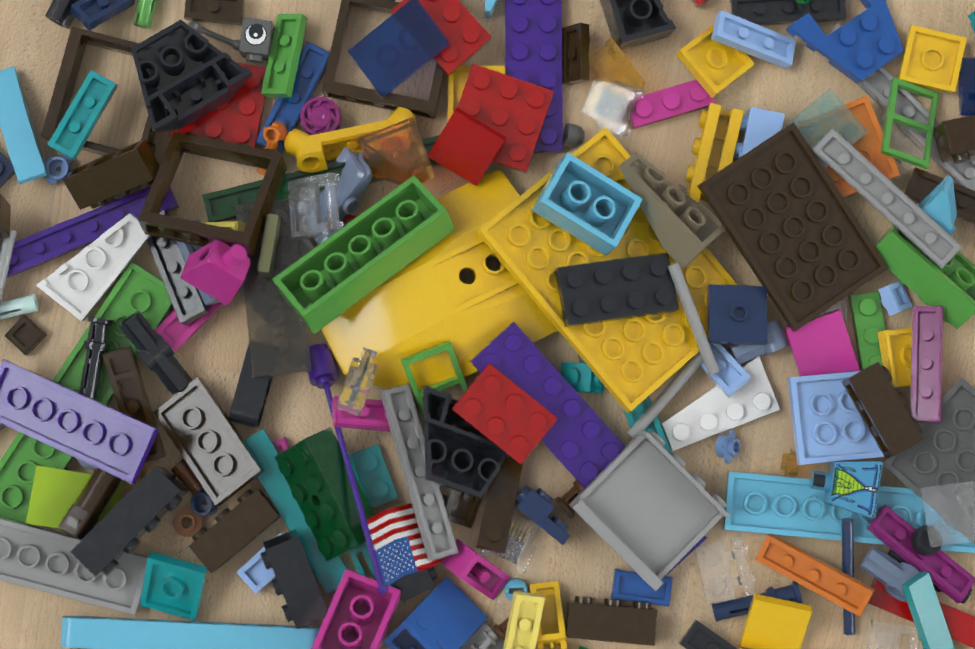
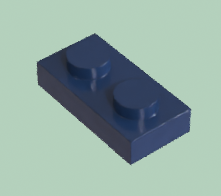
M79 0L71 5V13L90 31L133 6L135 0Z

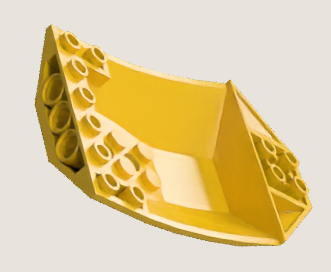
M501 169L483 176L477 186L468 183L436 198L447 210L455 230L321 329L343 375L356 378L365 353L368 354L366 359L368 366L363 382L384 389L410 385L401 359L450 341L465 378L478 371L470 360L512 322L522 330L532 343L558 331L501 261V267L497 271H492L486 266L487 257L494 256L497 258V256L477 234V231L520 197ZM468 268L474 272L475 280L472 284H464L460 281L459 272L462 269ZM447 350L409 364L419 390L423 389V386L429 387L457 376ZM411 388V392H412L413 398L416 399V398H415V395H414V393H413V390H412V388Z

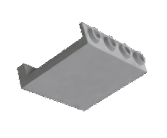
M642 430L569 506L656 591L663 584L661 579L722 517L728 518L730 515L724 510L727 504L716 493L711 496L704 489L707 484L695 472L690 475L683 468L686 465L685 461L675 452L670 455L663 448L666 442L656 432L653 431L649 434L647 431Z

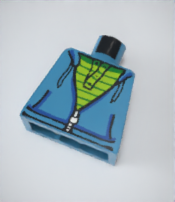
M830 462L828 473L812 472L810 488L825 490L824 503L864 517L875 518L883 462Z

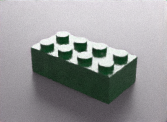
M331 427L301 440L275 456L279 470L284 475L291 489L292 496L297 501L304 515L305 522L310 527L318 543V548L323 553L326 561L366 542L340 445ZM354 474L367 520L375 516Z

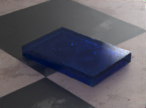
M410 0L349 49L348 53L381 97H385L451 43L420 1Z

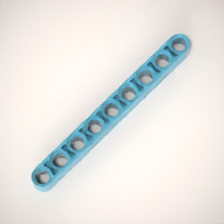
M62 616L60 647L88 649H311L320 627L304 626L296 629V626Z

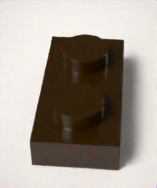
M186 0L184 18L191 21L242 25L245 0Z
M577 23L562 28V84L574 85L589 81V24Z

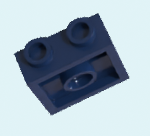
M525 485L516 497V500L519 501L516 507L564 545L570 537L565 532L569 527L556 516H553L551 519L548 518L554 509L550 504L553 498L540 488L535 492Z

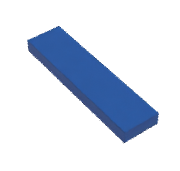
M308 41L306 42L300 54L292 97L278 98L256 140L258 145L266 148L267 142L263 137L264 127L271 126L275 121L282 122L286 126L288 133L297 128L301 120V109L312 98L327 69L330 52ZM284 140L279 141L277 151L282 153V155L285 151Z

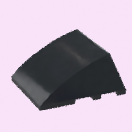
M182 20L175 22L131 48L153 133L181 130L230 101L253 75L246 67H241L231 59L230 55L218 50L209 43L207 38Z
M423 386L426 480L477 498H482L500 471V466L508 454L452 410V407L458 401L452 399V395Z

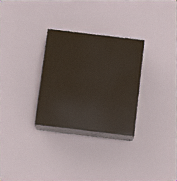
M23 315L4 336L24 355L28 356L47 334L27 315Z

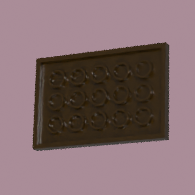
M794 122L697 186L793 332L888 268Z

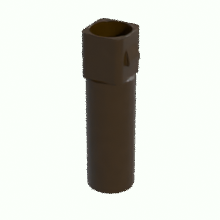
M96 468L58 527L82 540L94 528L99 520V516L123 479Z

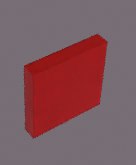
M456 107L427 157L477 186L507 137Z

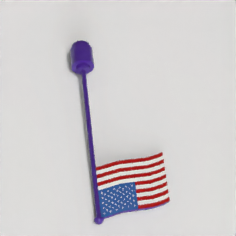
M315 344L305 350L304 362L310 384L317 386L319 389H324L332 416L331 400L333 398L330 387L334 385V381L339 376L331 350L328 349L326 344ZM335 427L379 588L376 591L379 594H385L388 591V585L404 576L428 570L440 563L444 558L428 561L412 503L386 509L366 520L341 427Z

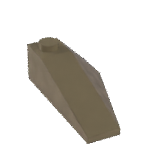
M637 153L619 166L632 192L643 199L640 207L662 247L675 262H679L683 269L725 231L710 205L703 200L697 203L686 195L687 189L682 185L676 187L666 181L665 174Z

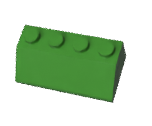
M894 225L878 240L875 248L888 266V269L896 275L902 284L907 285L913 290L922 302L930 306H943V320L958 329L975 314V265L963 254L958 252L941 269Z

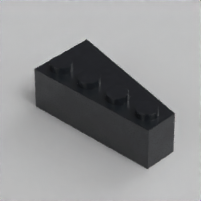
M600 0L615 51L668 38L676 29L673 21L669 20L664 12V6L660 0Z
M154 466L70 552L95 577L103 574L108 576L120 564L117 560L124 553L130 554L140 544L139 539L146 532H152L162 521L160 518L168 511L171 512L176 508L188 490L165 467Z

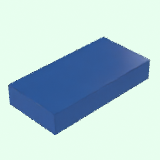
M614 569L611 598L649 602L654 605L669 607L673 577H663L661 579L663 584L654 591L636 572Z

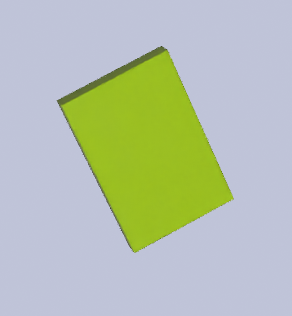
M36 465L25 523L61 529L58 527L71 505L75 503L92 474ZM124 480L121 481L99 516L96 525L121 501Z

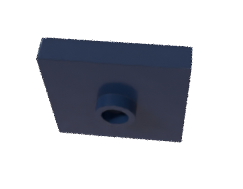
M708 285L709 343L766 345L768 343L767 292L763 286Z

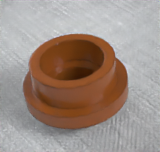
M191 508L179 510L173 519L175 531L184 537L193 536L202 528L203 524L202 516L195 514ZM185 517L192 519V526L190 528L183 526L182 521Z

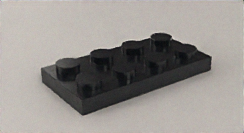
M668 253L557 267L554 271L565 327L670 313L679 310L674 282L668 269L670 265Z

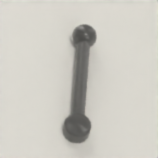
M191 21L188 24L197 32L232 45L235 50L239 51L240 40L234 41L202 28L196 21Z

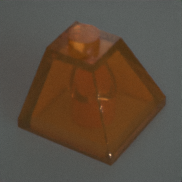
M413 117L358 138L373 177L399 185L403 184L413 175L421 183L435 177Z

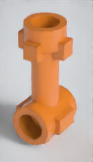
M275 121L271 126L264 127L263 137L267 142L265 149L277 151L279 141L285 139L288 132L282 122ZM258 168L257 172L265 176L267 169Z

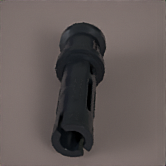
M88 316L90 327L88 338L83 344L87 350L79 393L96 400L103 363L102 354L110 348L108 337L110 326L114 325V321Z

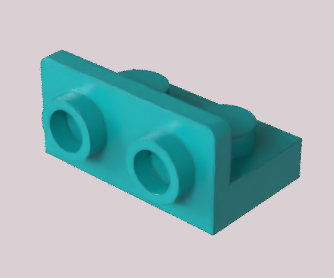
M379 444L348 454L352 470L371 508L399 498Z

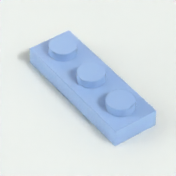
M723 10L716 14L711 40L785 69L792 65L796 45L795 39Z

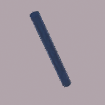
M843 518L841 519L842 572L854 578L853 519ZM843 608L844 634L854 635L855 614Z

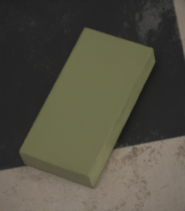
M269 213L266 217L258 271L262 276L272 277L281 219L279 215Z

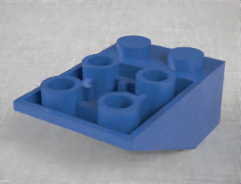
M446 576L383 642L390 649H459L488 617Z

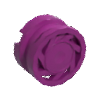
M320 96L311 98L301 109L300 119L302 126L310 135L339 130L341 128L342 118L339 108L329 98Z

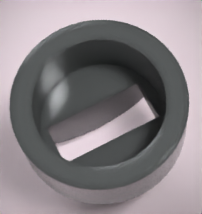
M567 123L563 133V145L569 147L581 145L585 138L584 130L581 126Z

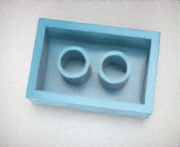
M567 153L557 163L531 210L606 256L617 247L643 199L575 156Z

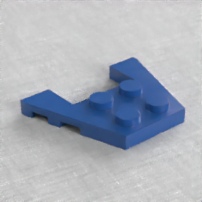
M860 0L867 10L828 36L825 35L810 13L789 25L786 31L794 37L796 35L807 43L805 46L813 52L818 51L829 60V64L856 84L866 79L904 51L885 0Z

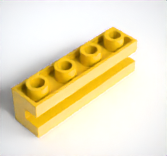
M710 103L707 110H701L698 126L702 127L700 138L695 137L691 154L696 155L694 166H688L685 181L690 182L686 195L697 203L703 200L708 204L697 186L732 163L744 113L743 110L732 108L729 111L721 109L722 105Z

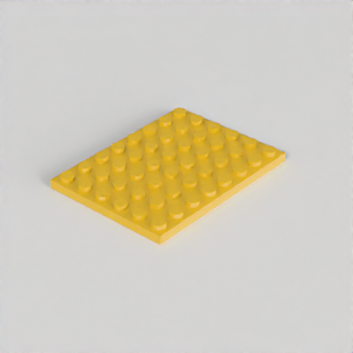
M607 127L571 154L632 192L619 169L621 163L631 156ZM552 170L481 227L477 234L622 408L629 413L700 350L676 287L675 291L679 310L676 312L565 327L554 271L557 267L668 252L662 247L640 205L617 247L606 256L532 211L531 209L551 176ZM706 248L684 269L681 267V270L708 338V285H737V283ZM668 253L670 265L676 263Z

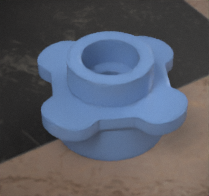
M65 155L62 157H47L44 161L48 174L46 181L51 185L63 181L71 171L73 160ZM58 167L62 168L61 172H57Z
M729 430L728 435H719L716 441L717 456L724 458L726 464H730L732 458L740 452V441L736 438L735 430Z

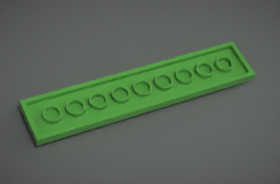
M130 262L95 315V318L114 321V325L110 326L108 337L110 348L107 352L132 345L137 361L139 359V355L136 353L137 349L118 325L129 315L139 311L155 331L163 322L173 304L164 282L133 262ZM90 325L53 379L54 382L77 392L80 391L87 349L84 348L85 345L83 344L88 338ZM103 360L96 401L108 406L114 397V392ZM19 432L0 460V517L25 523L36 465L66 470L74 457Z

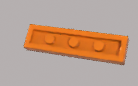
M774 534L767 535L755 558L756 561L861 617L875 591L874 588Z

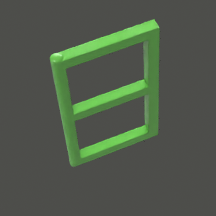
M895 77L891 80L880 153L923 169L929 168L939 93ZM898 87L931 99L928 125L894 113ZM893 121L927 133L923 159L889 148Z
M450 341L401 359L423 418V389H418L409 364L447 350L457 376L429 387L441 391L460 383L463 393L468 389Z

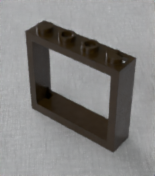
M341 0L322 87L324 97L392 111L398 107L409 109L414 115L435 119L445 72L437 64L428 101L334 82L351 5L391 13V10L399 4V2H395L396 0Z
M72 26L41 136L45 140L50 141L68 110L87 44L133 56L131 48L139 43ZM148 116L141 140H146L154 154L156 145L153 143L155 133L152 131ZM86 141L81 150L105 156L120 149Z
M173 132L139 215L138 222L146 235L202 247L214 240H220L230 247L239 244L245 248L248 257L254 258L265 229L266 217L272 211L287 170L283 155L274 149L263 150L253 148L245 143L233 144L225 142L220 138H203L191 132H186L185 134ZM184 153L267 169L243 232L159 214Z

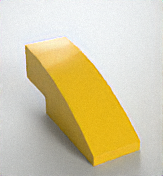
M559 581L530 584V593L542 594L545 597L536 642L537 649H567Z

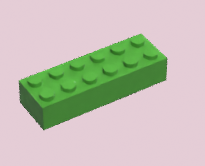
M413 175L272 280L283 298L310 331L315 334L453 232L455 228L447 210Z

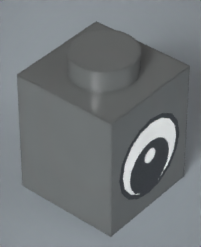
M243 18L239 52L242 58H246L247 62L262 64L263 60L268 61L275 30L272 21Z

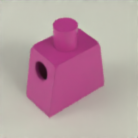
M214 240L188 256L180 278L228 306L243 284L251 261L247 257V252L243 246L235 244L230 247L220 240Z

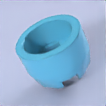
M513 578L505 585L506 597L511 601L513 593H509V588H524V592L528 593V587L522 579Z

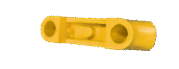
M398 107L386 120L316 135H310L302 130L293 129L286 135L284 147L288 155L296 158L299 170L307 173L328 170L327 161L337 159L345 147L358 153L363 150L368 152L382 150L384 158L402 154L410 147L409 135L417 127L414 114L409 109Z

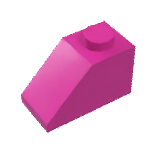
M457 538L456 545L459 553L445 557L441 563L460 579L494 600L510 576Z

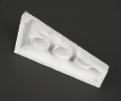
M129 213L36 286L80 321H84L150 238V235L144 233L138 222V217L133 213Z
M759 356L742 367L750 375L751 380L731 397L728 398L716 385L661 424L671 451L780 410Z

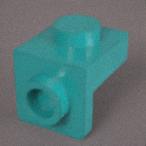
M561 362V375L576 392L603 394L605 386L586 363Z

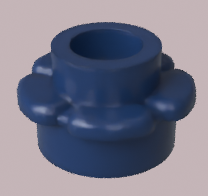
M204 488L191 498V509L197 515L203 517L208 514L213 515L218 509V506H215Z

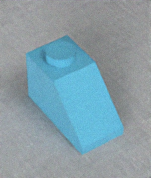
M948 175L917 206L951 236L956 228L954 222L957 210L953 178Z

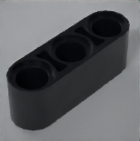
M253 340L250 341L230 410L229 419L231 422L254 428L259 427L277 364L279 347Z

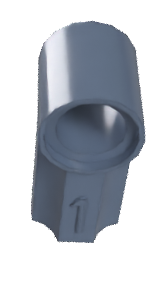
M776 319L767 323L768 343L766 345L727 344L730 355L739 364H742L764 353L768 355L789 346L779 320Z
M875 545L871 547L859 568L885 585L884 588L888 594L903 602H907L902 584L920 573L915 567L907 563L897 562Z

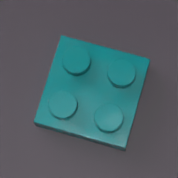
M151 551L147 559L139 605L196 621L199 615L208 567Z

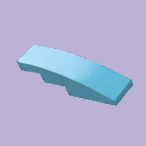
M14 66L1 70L0 127L18 182L23 184L48 174L37 129L32 123L18 72Z

